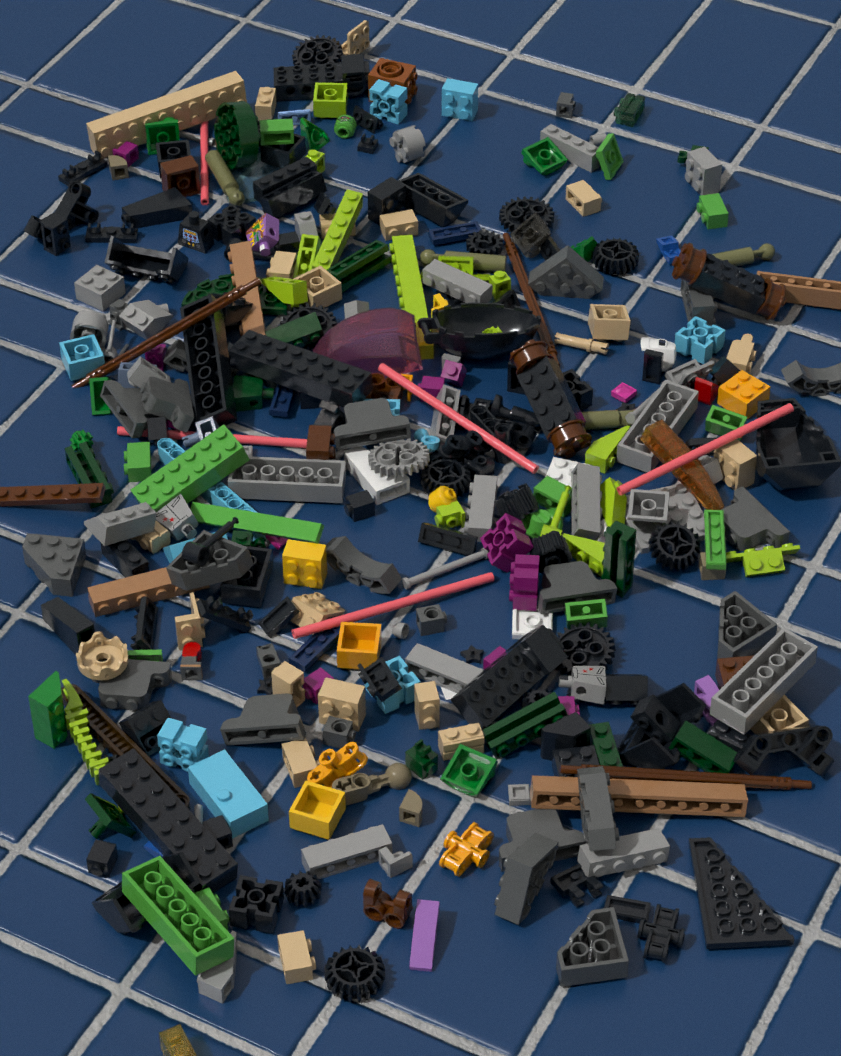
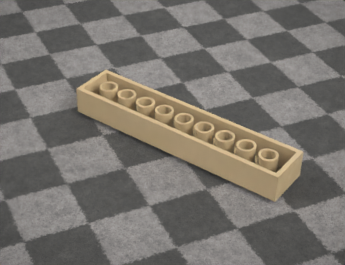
M233 71L88 122L86 125L91 150L94 154L95 151L100 152L101 158H105L108 155H113V149H118L126 141L138 146L147 143L145 124L163 121L167 117L178 119L179 131L215 119L217 109L221 103L247 102L244 80L237 71Z

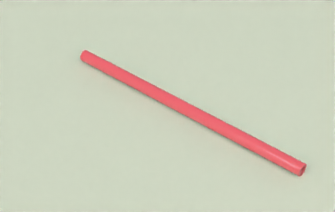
M208 121L200 124V190L202 205L209 204V166L205 161V156L209 152Z
M381 363L379 365L378 371L468 431L478 432L483 441L532 474L538 471V465L386 364Z
M788 403L618 486L617 492L622 496L630 492L631 489H636L793 412L794 408L791 403Z
M118 426L117 435L130 436L123 426ZM148 428L144 430L142 437H148ZM169 430V438L182 440V437L191 435L196 431H187L186 433L180 430ZM233 434L240 444L306 448L307 439Z
M492 572L292 629V636L294 639L339 627L341 622H356L494 582V575Z

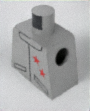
M181 494L156 512V521L169 530L170 536L174 539L181 540L184 536L192 539L196 536L197 531L195 528L199 523Z
M573 666L571 676H559V687L570 688L571 696H574L575 699L604 704L606 693L605 666Z

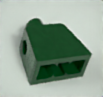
M234 375L233 390L236 412L262 409L263 399H273L274 388H264L262 378Z

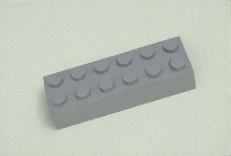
M665 380L617 445L616 462L644 472L653 470L697 409L699 391Z
M248 456L250 460L229 474L228 488L241 499L343 503L346 461Z
M783 627L711 698L710 715L744 735L816 663L818 646Z

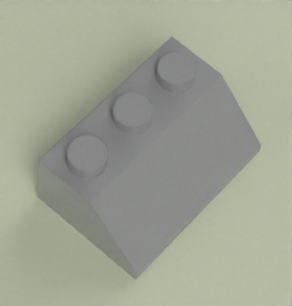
M147 502L96 516L84 521V525L104 546L153 532L156 512Z

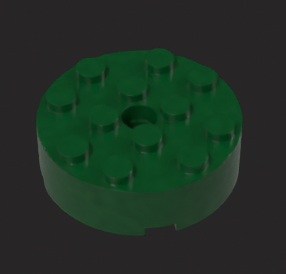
M245 101L221 103L216 112L218 123H214L216 149L220 152L229 170L250 168L258 160L259 141H261V134L257 126L258 117L254 115L251 106Z

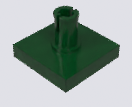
M92 793L85 798L86 802L99 817L97 822L88 830L93 837L99 839L108 828L130 838L136 833V830L115 804Z

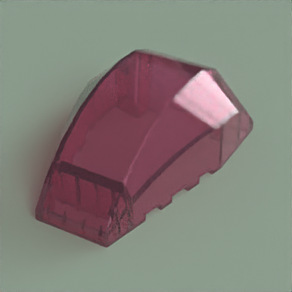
M373 309L344 319L329 329L313 349L314 353L372 372V374L379 373L386 376L378 371L381 363L386 364L399 374L423 370L417 318L402 309Z

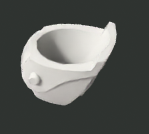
M641 338L642 351L649 349L664 353L662 372L668 371L673 367L676 360L675 343L665 339Z

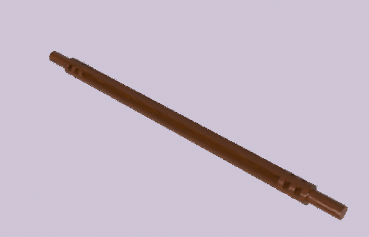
M504 233L505 249L527 306L536 317L541 316L540 327L537 330L541 341L547 343L548 353L554 357V360L557 361L560 367L556 348L533 289L528 285L529 279L515 243L512 242L509 233Z
M258 277L244 286L240 285L86 374L85 378L71 385L72 388H79L89 384V378L105 377L118 369L121 362L128 363L240 299L248 291L262 284L260 278Z
M581 764V766L560 765L559 772L562 774H577V769L603 766L605 773H609L610 779L745 784V787L790 790L791 788L811 789L812 782L809 780H793L791 777L590 764Z

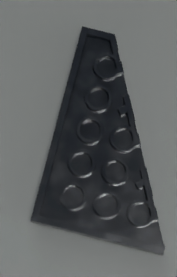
M689 838L688 844L706 949L793 945V935H790L785 930L781 920L774 916L773 911L763 899L760 900L753 892L754 888L745 881L744 876L738 869L727 861L725 854L717 848L712 838Z

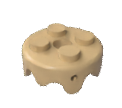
M100 631L93 633L89 641L80 643L79 651L76 653L79 671L87 678L99 681H106L119 676L124 672L128 664L127 644H123L117 636L107 639ZM105 658L107 659V660L104 661V662L98 661V660H103V659H105Z

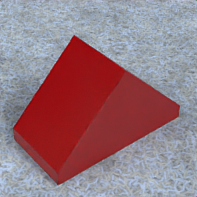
M696 377L694 390L699 391L698 401L710 406L718 396L719 385Z

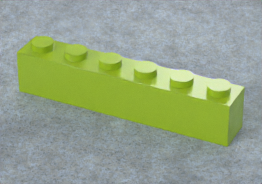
M349 189L346 190L312 264V269L322 266L327 270L338 263L363 207V193Z

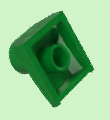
M167 117L163 121L145 124L148 155L157 154L156 143L180 141L178 119Z
M549 137L522 149L521 152L524 156V163L534 167L542 175H548L559 170L568 161Z
M460 744L440 780L454 790L468 796L478 797L488 780L494 777L498 761L495 758Z

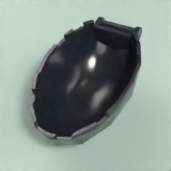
M471 302L461 303L460 307L447 305L444 306L443 310L438 311V309L432 311V318H420L417 325L422 329L425 343L437 344L445 352L459 356L462 359L481 361L508 356L512 351L524 346L527 341L533 339L539 329L541 316L536 317L532 310L519 306H514V309L504 308V304ZM492 326L494 328L499 327L502 331L501 333H482L485 329Z

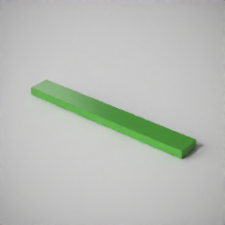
M193 502L190 508L200 524L222 527L228 521H233V517H236L239 523L234 524L232 528L234 530L253 531V533L303 542L319 544L324 525L321 523Z

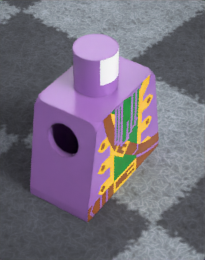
M265 213L245 232L247 240L251 242L252 250L259 251L262 256L270 255V249L279 241V219Z

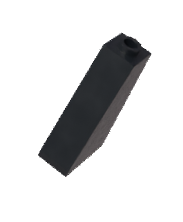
M174 187L122 207L121 219L129 228H131V224H134L135 228H143L181 221L192 212V204Z
M59 597L41 605L43 620L76 655L79 651L80 643L89 641L93 633H95L94 624Z

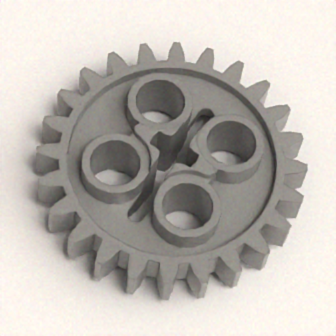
M411 438L389 441L385 444L379 443L380 446H374V449H371L368 454L371 470H374L375 473L380 472V476L387 474V477L394 475L397 478L398 475L405 477V474L419 473V469L424 470V466H428V462H430L427 445H423V442L418 443V440L411 441Z

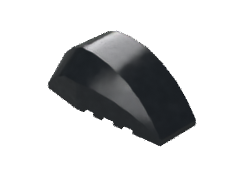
M795 398L758 401L757 419L788 403H791L794 408L793 412L756 430V470L767 482L779 491L816 488L841 466V460L832 439L823 434L824 430L814 424V419L806 415V410Z

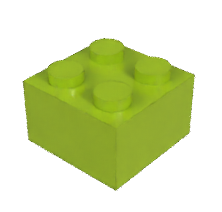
M315 83L313 98L314 117L338 119L339 116L346 115L348 103L347 83Z

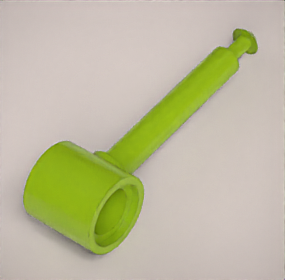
M569 485L564 487L565 492H562L551 525H543L540 537L542 534L546 535V533L549 534L551 531H558L560 536L562 535L563 530L558 529V525L570 495L568 492L572 490Z

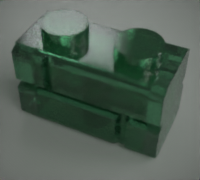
M628 93L625 98H621L619 107H615L614 110L615 122L633 127L645 109V97Z

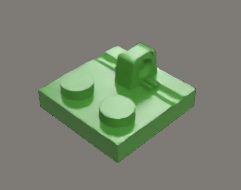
M614 133L608 134L596 151V157L599 160L601 170L604 172L605 180H612L624 162Z

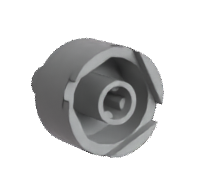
M415 125L394 131L393 136L389 140L390 145L394 147L395 157L398 162L406 163L425 156L426 151H423V147L426 146L422 132L419 129H415Z
M79 311L73 320L70 340L94 334L100 348H103L109 329L106 316L93 311Z

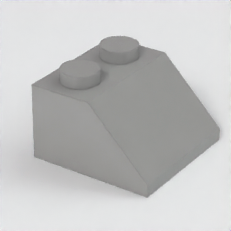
M150 300L130 303L119 317L128 329L147 340L161 332L173 318V315Z
M631 489L628 520L667 523L670 492Z

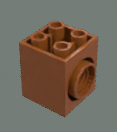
M380 58L368 74L369 102H373L370 100L369 89L379 79L390 82L392 87L395 85L407 87L405 103L407 105L410 104L413 96L418 91V86H416L418 77L416 65Z

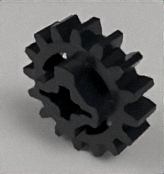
M479 230V233L473 232V235H468L466 250L469 253L501 254L503 238H500V234L495 235L494 231L489 233L488 230L485 232Z

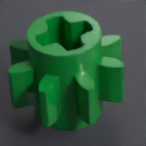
M84 430L76 431L70 439L72 443L70 446H72L74 451H80L79 443L86 442L88 447L91 448L94 444L91 440L93 437L90 432L86 433Z

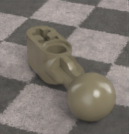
M394 763L386 769L383 775L353 774L336 779L332 783V788L345 792L347 806L366 800L369 794L380 791L381 787L389 786L396 790L404 789L410 784L412 775L410 769L405 764Z

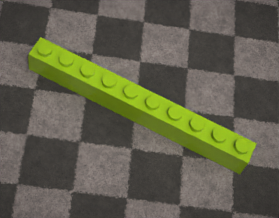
M413 235L392 236V243H389V252L391 254V263L395 264L393 265V274L395 275L399 307L403 308L401 309V318L405 319L403 320V330H407L405 331V341L409 342L407 343V352L411 353L412 360L434 359V345L425 343L422 329L417 325L420 318H428Z

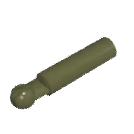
M217 150L209 151L205 156V161L224 194L228 196L229 203L234 206H241L245 201V196L239 190V185L223 157Z
M765 243L758 250L745 247L712 255L721 260H728L732 265L738 267L752 264L754 259L759 257L763 260L772 259L775 255V248L773 245Z
M426 249L420 254V261L425 266L434 259L438 260L439 256L474 257L473 270L488 272L506 271L507 256L458 251H446L444 254H436L431 249Z
M635 409L581 412L586 421L585 430L619 428L626 425L632 426L633 424H629L626 421L625 416Z

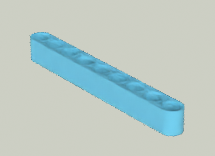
M162 438L157 443L159 460L164 465L185 452L182 447L170 438ZM221 481L200 495L211 505L256 512ZM253 533V541L257 538L267 539L263 534Z

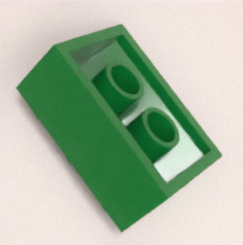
M57 671L28 696L35 739L53 749L64 742L68 736L60 676Z

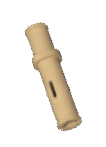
M558 332L555 335L556 338H560L554 340L555 344L584 349L586 352L593 351L605 355L608 353V350L604 348H609V343L594 341L591 338L588 340Z

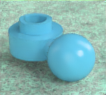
M423 428L415 431L414 439L418 440V443L423 442V445H427L429 452H435L440 446V439L438 437L429 436L428 431Z

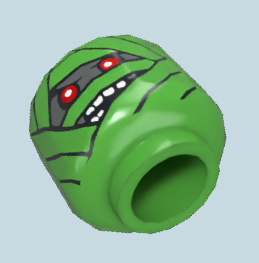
M350 115L339 116L334 126L335 134L340 138H351L356 130V120Z

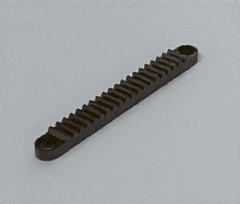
M71 684L83 704L82 710L86 708L88 710L87 718L90 723L87 726L90 729L89 733H92L94 738H97L98 742L102 743L103 747L107 748L108 752L112 753L113 756L118 754L120 757L134 748L190 810V798L77 685ZM63 686V687L61 688V690H62V696H63V703H64L65 706H67V704H68L69 701H68V699L66 698V696H65V694H64V692H63V689H64V686Z

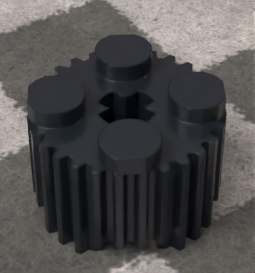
M527 483L519 485V490L514 489L498 496V500L494 501L501 517L507 513L522 520L526 517L525 513H532L540 508Z
M551 531L549 534H542L541 537L538 536V538L536 537L531 540L533 548L529 553L530 555H539V573L543 574L546 566L569 563L573 559L567 540L562 535L560 536L558 531Z

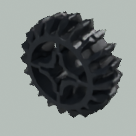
M613 237L611 240L607 238L606 241L601 240L600 243L596 244L592 260L595 267L599 271H604V274L625 275L626 272L631 273V270H635L639 262V253L637 246L633 245V242Z
M442 457L441 460L430 461L428 466H424V470H422L421 485L428 496L438 487L447 486L455 491L457 499L458 496L463 497L464 493H467L470 488L471 473L469 468L464 465V462H459L458 459L451 460L450 458L444 459Z
M671 520L668 525L662 523L661 527L657 526L655 531L651 533V538L648 541V545H650L648 550L652 552L651 558H657L656 564L662 563V569L668 566L670 571L676 568L679 572L681 567L684 570L688 566L692 567L695 561L698 560L701 552V540H698V533L693 534V528L688 529L687 523L684 526L680 525V521L674 524Z
M350 945L347 950L341 947L340 953L334 952L332 957L328 958L324 968V979L328 989L332 990L334 996L339 995L341 1001L348 998L350 1003L353 999H357L360 1003L363 997L369 1000L370 994L376 996L385 980V966L381 957H377L376 951L370 952L368 947L364 950L361 949L360 945L357 948H352Z

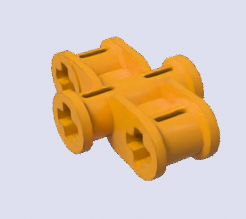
M355 742L347 743L337 752L333 749H327L319 756L320 765L309 772L307 781L332 788V783L336 779L353 775L363 768L368 761V757L359 750V746Z
M473 822L461 837L454 830L451 831L444 840L443 846L448 850L441 856L439 866L450 869L457 877L465 872L472 861L476 863L478 868H482L489 859L490 851L486 850V848L491 844L494 833L480 828L476 822Z

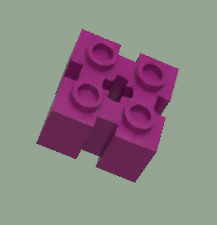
M505 513L496 522L497 527L494 530L490 528L480 540L484 549L489 551L487 556L491 565L508 573L511 570V562H515L516 554L526 555L533 548L529 536L525 535L527 531L523 522Z
M516 554L515 562H511L509 602H513V610L537 611L539 555Z

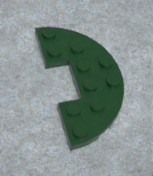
M234 274L218 276L219 279L212 281L207 279L197 284L196 289L189 291L185 295L181 306L183 307L211 293L222 295L223 292L232 291L233 288H236V286L233 287L231 278ZM263 284L258 285L263 314L287 315V304L281 302Z

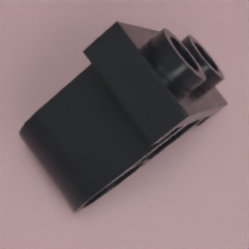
M321 401L319 407L322 410L314 425L332 426V433L334 434V429L337 426L346 424L344 413L340 410L337 403Z

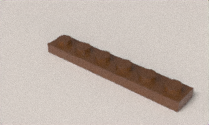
M104 483L0 487V506L102 503L106 488Z

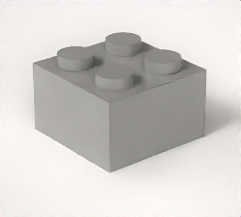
M706 147L687 152L686 181L700 195L720 192L722 172L720 161Z
M95 265L74 282L76 299L101 311H105L110 304L125 294L124 277L99 265Z

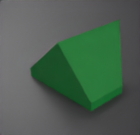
M303 117L300 119L301 136L306 138V148L308 151H318L330 141L324 130Z
M591 236L587 240L585 239L581 243H577L576 247L572 245L571 248L585 261L589 262L592 259L593 250L597 242Z
M108 377L89 378L92 415L112 413L100 396L104 381L110 380Z

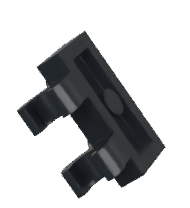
M580 863L552 876L550 879V884L562 897L570 896L571 902L575 907L584 904L581 898L585 897V894L581 888L587 886L590 895L594 899L602 896L599 889L603 888L599 877H587Z

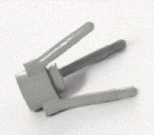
M115 320L112 321L108 347L106 349L105 346L101 348L105 364L123 354L129 346L125 344L119 354L112 347Z

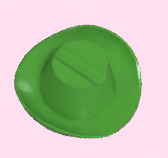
M539 509L536 512L527 514L521 520L527 531L525 535L529 536L530 539L538 538L543 525H551L555 511ZM562 517L558 525V529L562 530L563 528Z

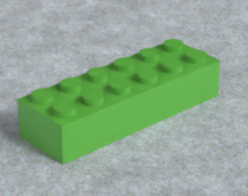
M222 425L133 487L131 492L139 504L147 502L155 512H158L179 494L183 496L188 504L250 459L244 447L228 428Z
M161 856L122 873L123 894L195 976L234 957V937Z

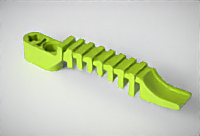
M67 679L61 680L64 685L63 692L69 701L64 709L66 727L68 730L70 729V735L74 738V743L78 746L79 753L82 754L83 762L85 761L91 778L94 777L96 785H99V769L108 764V757L101 759V750L95 752L97 746L95 743L91 744L93 738L91 735H88L90 732L87 726L90 723L87 718L88 710L87 708L82 710L83 704L70 682Z

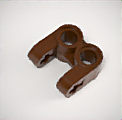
M373 373V390L365 399H378L385 395L386 399H400L401 403L403 387L389 377L385 379L382 374Z
M369 879L363 892L364 914L373 921L384 919L389 926L397 929L402 928L413 909L412 893L399 890L396 897L392 900L389 894L382 891L381 882Z

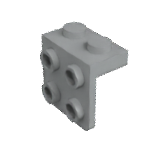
M694 359L667 371L664 376L671 382L691 388L695 384L696 377L707 380L706 377L713 371L712 368L715 362L712 360L700 366L697 360Z

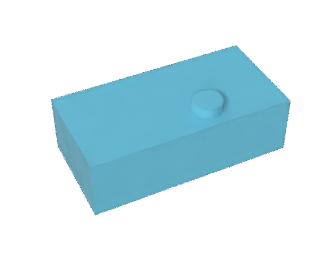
M225 749L188 767L189 784L215 817L223 815L232 832V839L269 821L268 804Z

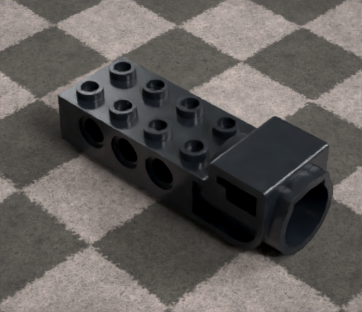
M364 54L342 55L340 63L275 67L273 69L276 102L313 99L315 83H347L348 97L361 95L364 91H368L369 61H364Z
M541 625L516 641L450 700L469 724L479 723L481 729L486 728L542 677L551 673L568 657L564 652L565 647L550 628Z

